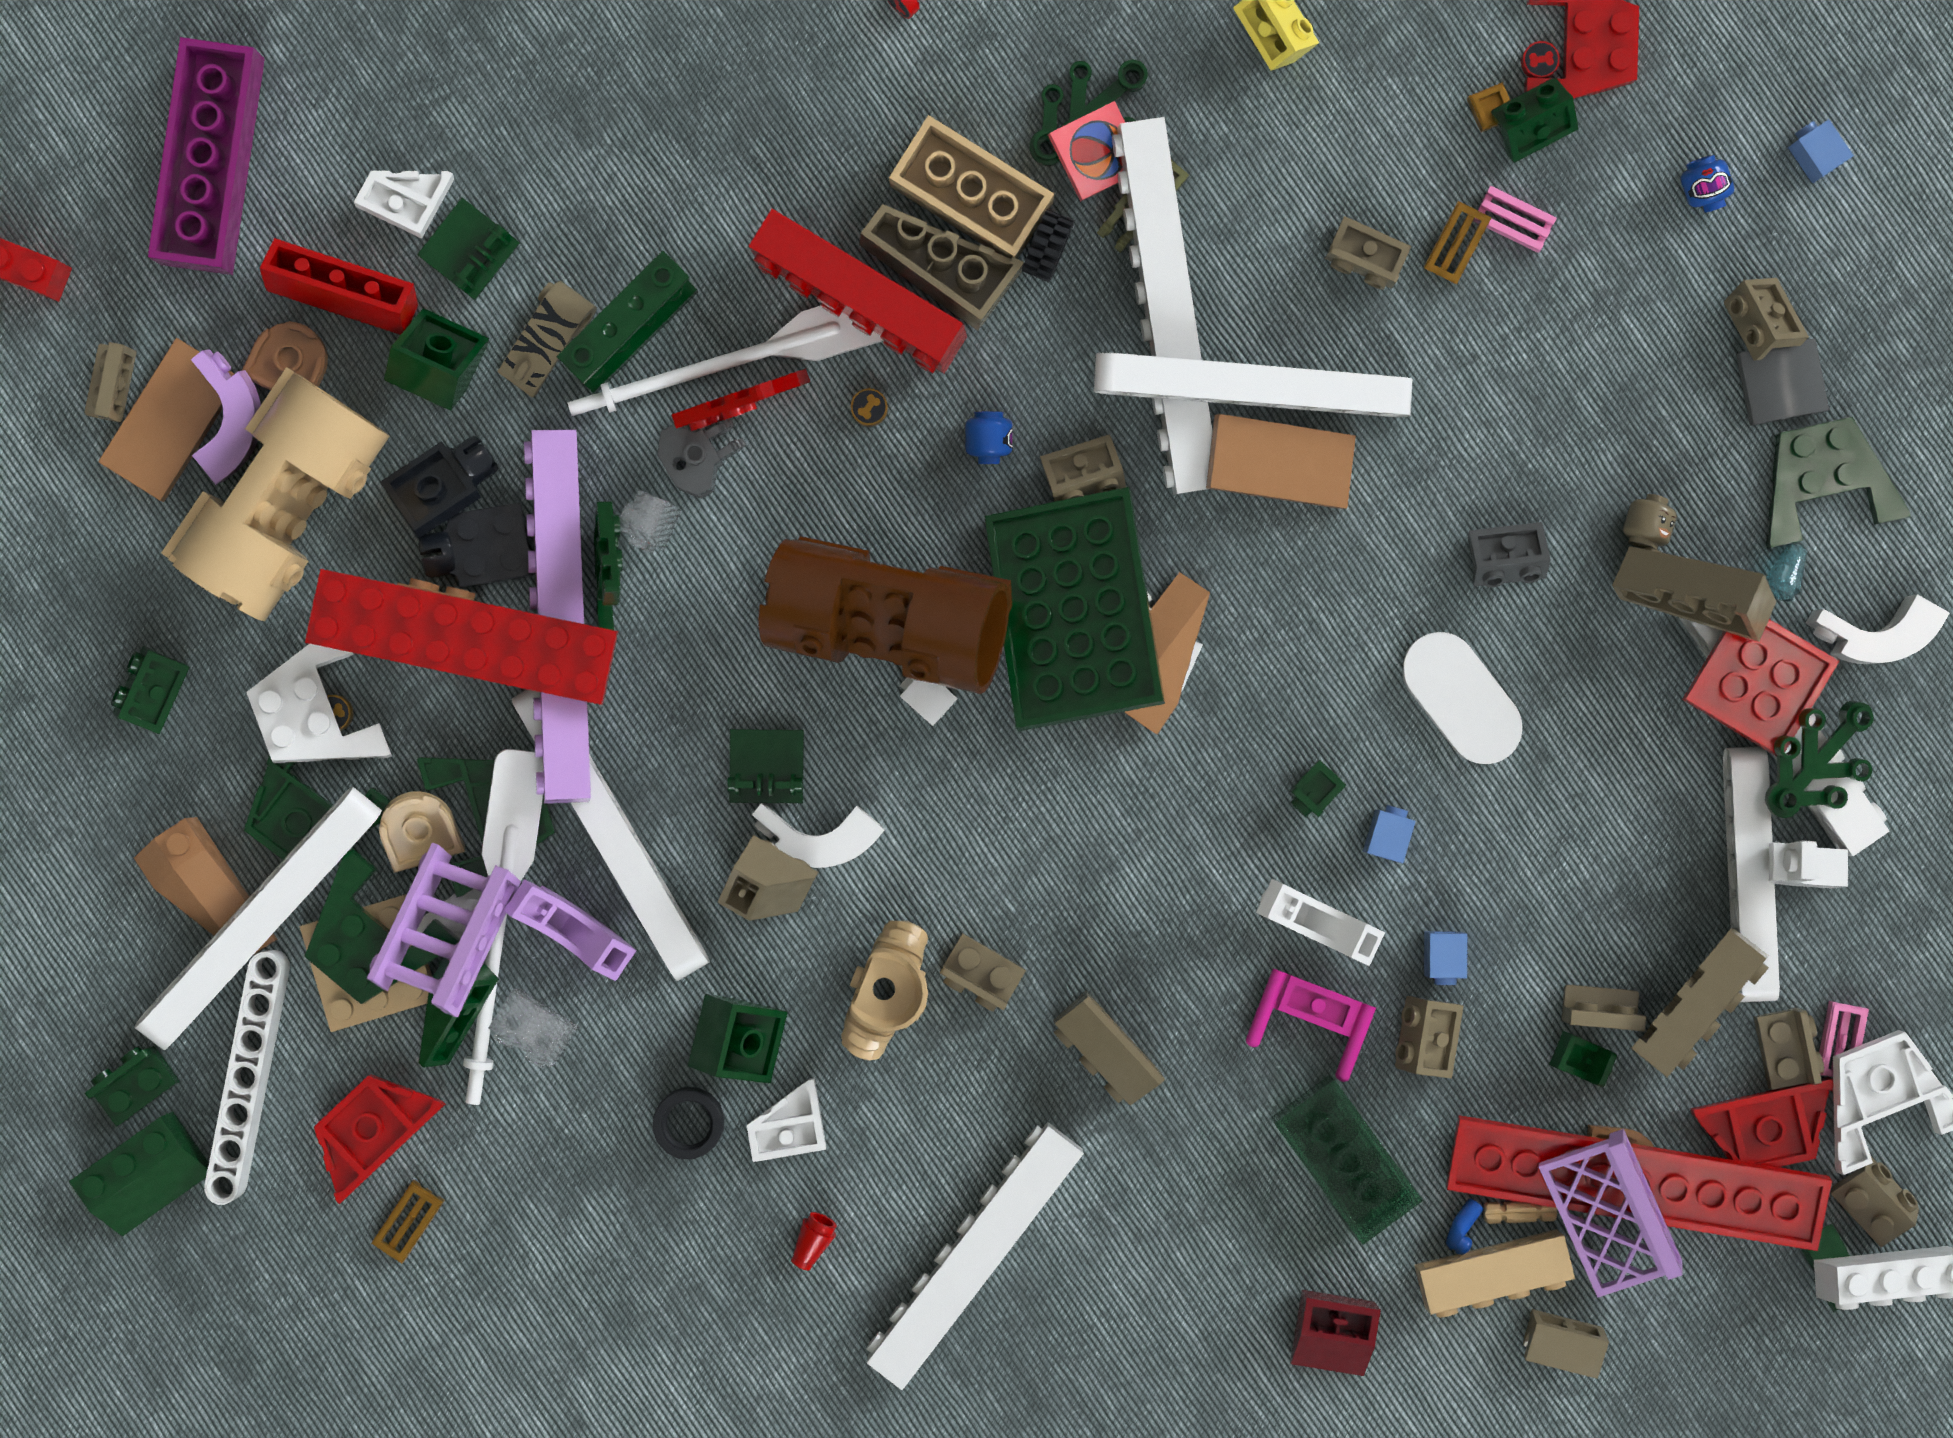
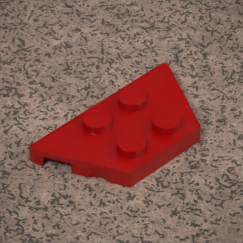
M372 1074L368 1075L314 1126L318 1143L324 1151L323 1160L327 1172H330L335 1189L334 1197L338 1204L351 1195L446 1104L440 1099Z
M1827 1077L1821 1079V1084L1805 1083L1690 1108L1692 1116L1728 1159L1773 1167L1796 1164L1816 1159L1820 1144L1819 1132L1824 1127L1827 1115L1824 1111L1829 1090H1833V1079Z

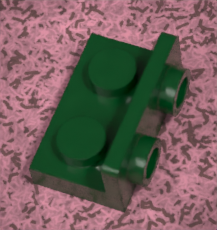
M1556 78L1540 84L1491 111L1493 120L1502 129L1506 153L1513 163L1579 129L1573 96Z
M143 645L140 653L135 651L128 662L126 672H129L130 675L125 686L119 685L111 701V705L115 707L113 713L119 719L160 734L190 667Z
M139 1046L134 1048L120 1059L123 1063L122 1066L114 1072L108 1068L90 1081L93 1087L84 1093L88 1099L96 1098L116 1127L125 1123L180 1082L155 1046L144 1050Z

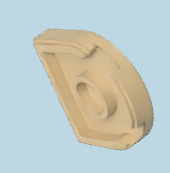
M420 791L407 792L394 798L385 807L380 820L379 834L394 873L418 866L421 857L428 852L431 843L438 844L451 856L465 852V844L453 813L448 805L439 797Z

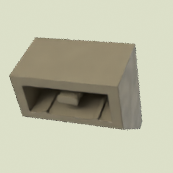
M753 835L734 865L717 903L749 921L798 912L818 871L812 869L805 861L793 858L779 850L772 842L761 840Z

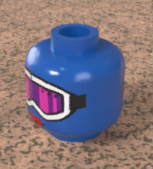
M1709 155L1687 163V170L1681 174L1680 179L1689 206L1694 208L1703 206L1705 213L1726 206L1725 198L1731 196L1734 192V184L1726 161L1723 159L1716 160L1715 155Z
M1001 411L974 412V417L968 419L965 424V449L967 454L978 457V464H1000V457L1007 456L1012 452L1011 420L1003 417V412Z

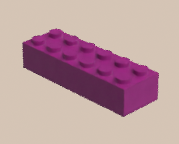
M180 37L148 258L160 265L233 275L265 58L254 47Z

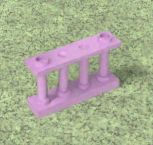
M431 843L428 852L420 859L418 873L379 954L375 955L371 961L370 973L367 979L386 991L389 990L393 979L432 993L433 999L431 1003L444 1013L458 1018L506 915L504 909L518 890L521 881L509 870L496 865L492 874L488 877L451 865L449 862L452 856L438 844ZM442 877L481 891L482 895L475 909L469 911L434 898V893ZM428 911L465 925L466 929L459 943L453 945L418 932L417 929L425 912ZM412 945L449 959L450 963L443 977L438 980L401 966L409 946Z

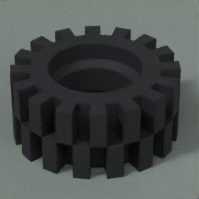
M1047 209L1029 248L1022 272L1050 283L1075 220Z

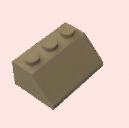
M1087 991L1083 992L1053 1020L1054 1024L1058 1027L1054 1034L1068 1049L1073 1044L1083 1054L1079 1061L1093 1076L1099 1072L1108 1081L1104 1088L1118 1103L1124 1099L1131 1106L1165 1080L1160 1070Z

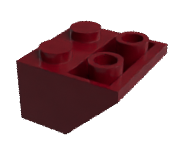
M1302 1290L1290 1364L1364 1376L1375 1348L1380 1308L1374 1301Z

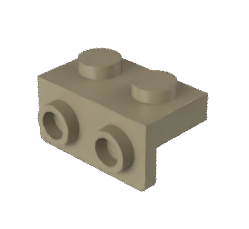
M1344 216L1325 259L1331 261L1330 266L1341 273L1350 275L1353 271L1364 276V282L1374 288L1384 290L1385 287L1392 289L1397 283L1398 275L1411 246Z
M1871 1156L1872 1164L1854 1171L1833 1185L1830 1194L1880 1247H1883L1916 1226L1919 1207L1913 1194L1906 1189L1903 1190L1893 1180L1890 1170L1883 1163H1877Z

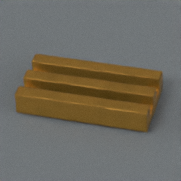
M1457 201L1423 268L1457 284L1492 217ZM1461 212H1464L1467 216L1441 266L1434 265ZM1476 218L1480 220V223L1452 274L1447 270L1471 223Z
M416 1180L412 1181L371 1244L402 1264L445 1200L440 1196L437 1197L432 1194L433 1192L428 1188L425 1189L420 1186V1183ZM414 1193H416L420 1198L391 1242L387 1244L383 1241ZM428 1201L432 1204L402 1251L399 1252L395 1248Z

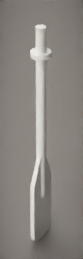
M821 306L801 311L764 343L610 389L607 382L601 384L602 392L567 403L571 416L607 406L610 413L617 411L615 403L765 357L775 356L820 361L884 340L874 331L871 336H868L851 325L852 321L848 318L849 316L843 312L837 317Z
M504 749L495 757L481 851L488 876L492 874L496 865L509 870L521 881L534 861L543 794L537 795L536 772H543L542 757H535V752ZM507 913L485 959L486 966L497 977L499 974ZM497 983L477 1016L472 1056L464 1057L463 1066L470 1069L465 1101L467 1104H480L484 1073L487 1070L493 1069L494 1061L487 1058Z

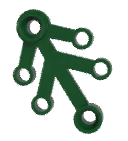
M1134 59L1125 61L1119 68L1118 79L1085 106L1087 83L1091 79L1092 69L1085 61L1073 63L1069 73L1070 80L1072 81L1069 120L1059 128L1116 101L1127 91L1137 92L1141 90L1146 84L1148 76L1145 65ZM1084 68L1087 71V76L1083 79H1078L1074 75V70ZM1130 72L1136 73L1139 77L1138 82L1134 84L1128 83L1125 79L1126 74ZM1056 84L1047 85L1042 91L1041 100L1044 105L1042 130L1033 135L1029 146L1032 158L1044 166H1052L1060 162L1055 150L1050 154H1046L1041 150L1043 143H1051L1048 134L1057 129V111L1063 102L1064 94L1061 87ZM1049 91H1055L1059 94V99L1056 102H1049L1045 95ZM1131 117L1123 118L1125 123L1136 121Z
M1858 701L1846 702L1840 708L1838 714L1841 725L1819 749L1818 731L1824 727L1826 717L1821 710L1806 708L1799 715V724L1802 727V747L1797 738L1787 735L1780 736L1775 741L1777 782L1771 785L1765 794V803L1773 815L1780 818H1789L1794 816L1801 806L1825 805L1830 808L1840 809L1846 805L1848 794L1842 787L1829 785L1824 790L1803 791L1813 779L1849 777L1850 779L1863 782L1870 778L1873 770L1872 765L1865 759L1852 758L1848 762L1828 763L1855 732L1865 731L1872 725L1874 715L1869 705ZM1860 712H1862V718L1858 723L1857 716ZM1814 714L1816 719L1814 724L1810 726L1809 718ZM1789 741L1791 749L1788 753H1785L1784 746ZM1801 751V769L1793 777V759ZM1861 764L1862 771L1859 775H1856V767ZM1837 791V800L1832 803L1831 796ZM1788 794V795H1789L1788 802H1787V804L1784 806V804H1783V798H1784L1785 795Z

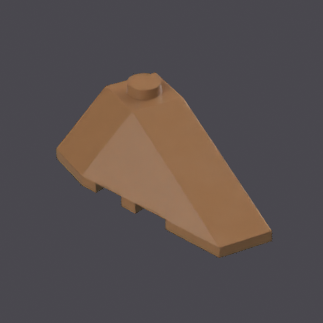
M1180 572L1152 607V610H1150L1165 704L1124 712L1156 735H1158L1179 704L1185 676L1189 669L1196 638L1199 634L1210 596L1209 591Z
M197 817L182 819L155 837L134 857L152 887L213 936L249 898V895ZM274 933L255 952V954H257L258 952H260L261 950H263L264 948L278 940Z

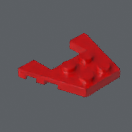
M1527 0V5L1565 7L1563 79H1556L1573 96V99L1587 95L1591 96L1632 84L1637 80L1639 6L1624 0ZM1526 78L1524 81V93L1552 78Z
M805 368L671 414L676 429L689 424L690 430L694 431L758 409L756 401L802 386L811 381Z

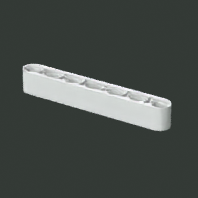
M1760 746L1726 748L1723 753L1730 924L1731 928L1736 929L1769 955L1763 962L1769 967L1755 985L1748 980L1739 992L1745 996L1741 1002L1776 1001L1779 997V965L1775 884L1769 882V844L1773 843L1771 812L1765 803V794L1770 787L1768 754Z
M268 950L254 955L250 959L247 968L205 1180V1194L212 1203L217 1205H225L240 1197L245 1192L248 1184L290 971L288 957L279 950ZM266 957L272 959L276 964V972L273 977L267 976L262 970V963ZM258 994L264 995L269 1001V1008L266 1013L259 1012L256 1009L255 999ZM251 1030L258 1032L262 1038V1044L259 1049L252 1048L248 1043V1034ZM243 1067L250 1068L255 1075L252 1086L245 1084L241 1079ZM235 1104H241L246 1108L247 1119L245 1122L235 1118L233 1113ZM228 1140L235 1141L239 1145L240 1155L238 1158L231 1157L226 1150ZM221 1177H226L232 1182L233 1191L231 1194H226L220 1189L219 1180Z

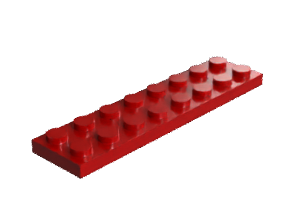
M320 569L305 643L603 705L619 631Z

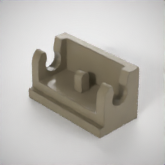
M1531 1309L1530 1319L1523 1340V1346L1526 1347L1524 1358L1529 1362L1598 1379L1609 1340L1604 1328L1601 1326Z

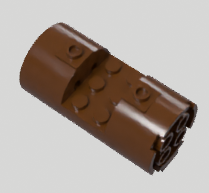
M799 536L798 539L783 540L771 559L764 582L769 583L765 597L766 605H759V634L765 647L836 663L842 662L849 653H853L863 658L871 657L902 666L903 676L909 679L983 694L988 689L996 673L1005 642L1009 612L1012 608L1011 580L945 566H939L938 569L928 568L924 573L870 562L868 550Z

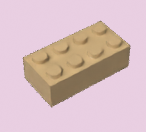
M929 115L889 176L891 188L982 245L994 249V252L1010 259L1012 257L1019 258L1041 223L1045 211L1049 210L1054 200L1053 192Z

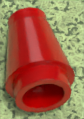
M811 1212L808 1218H804L791 1262L800 1269L811 1270L812 1266L836 1237L834 1232L837 1227L836 1223L829 1217L817 1212Z

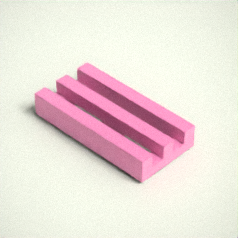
M1493 186L1488 188L1478 211L1484 214L1486 210L1537 234V240L1532 239L1494 219H1491L1486 227L1537 253L1541 251L1544 241L1557 219ZM1494 199L1518 212H1521L1543 223L1544 225L1543 227H1541L1511 211H1508L1492 203L1491 200ZM1474 218L1473 221L1479 224L1480 220Z
M1829 1001L1819 1050L1824 1063V1073L1820 1075L1833 1077V1061L1831 1069L1828 1068L1839 1011H1842L1834 1056L1843 1053L1846 1047L1851 1013L1856 1014L1850 1049L1862 1045L1869 1009Z

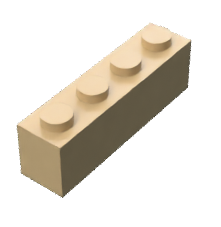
M1557 1229L1471 1250L1464 1255L1455 1254L1414 1265L1424 1306L1430 1315L1436 1314L1437 1317L1455 1315L1458 1313V1308L1472 1305L1473 1308L1488 1307L1494 1304V1299L1508 1296V1299L1511 1300L1524 1298L1530 1295V1290L1544 1287L1546 1291L1557 1290L1566 1286L1565 1281L1575 1279L1565 1235Z

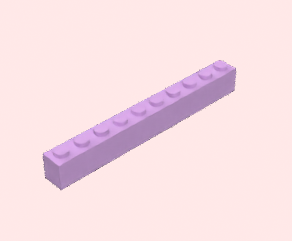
M531 430V441L524 442V464H532V478H525L526 500H533V514H526L527 536H534L535 551H528V573H536V587H529L530 610L537 609V614L584 624L577 431ZM540 692V698H533L534 720H541L542 735H535L534 737L535 757H542L543 772H536L537 795L544 794V804L589 802L591 790L587 702Z

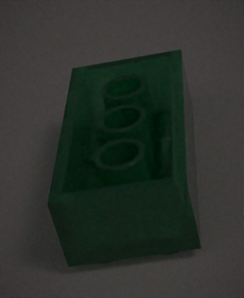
M1330 1075L1270 1118L1362 1245L1423 1202L1354 1105Z

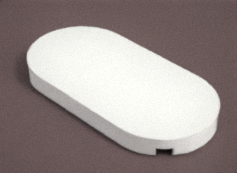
M1445 632L1424 635L1411 644L1404 657L1403 681L1408 691L1453 749L1462 758L1479 764L1497 763L1511 755L1518 746L1522 736L1520 713L1470 646L1458 636Z

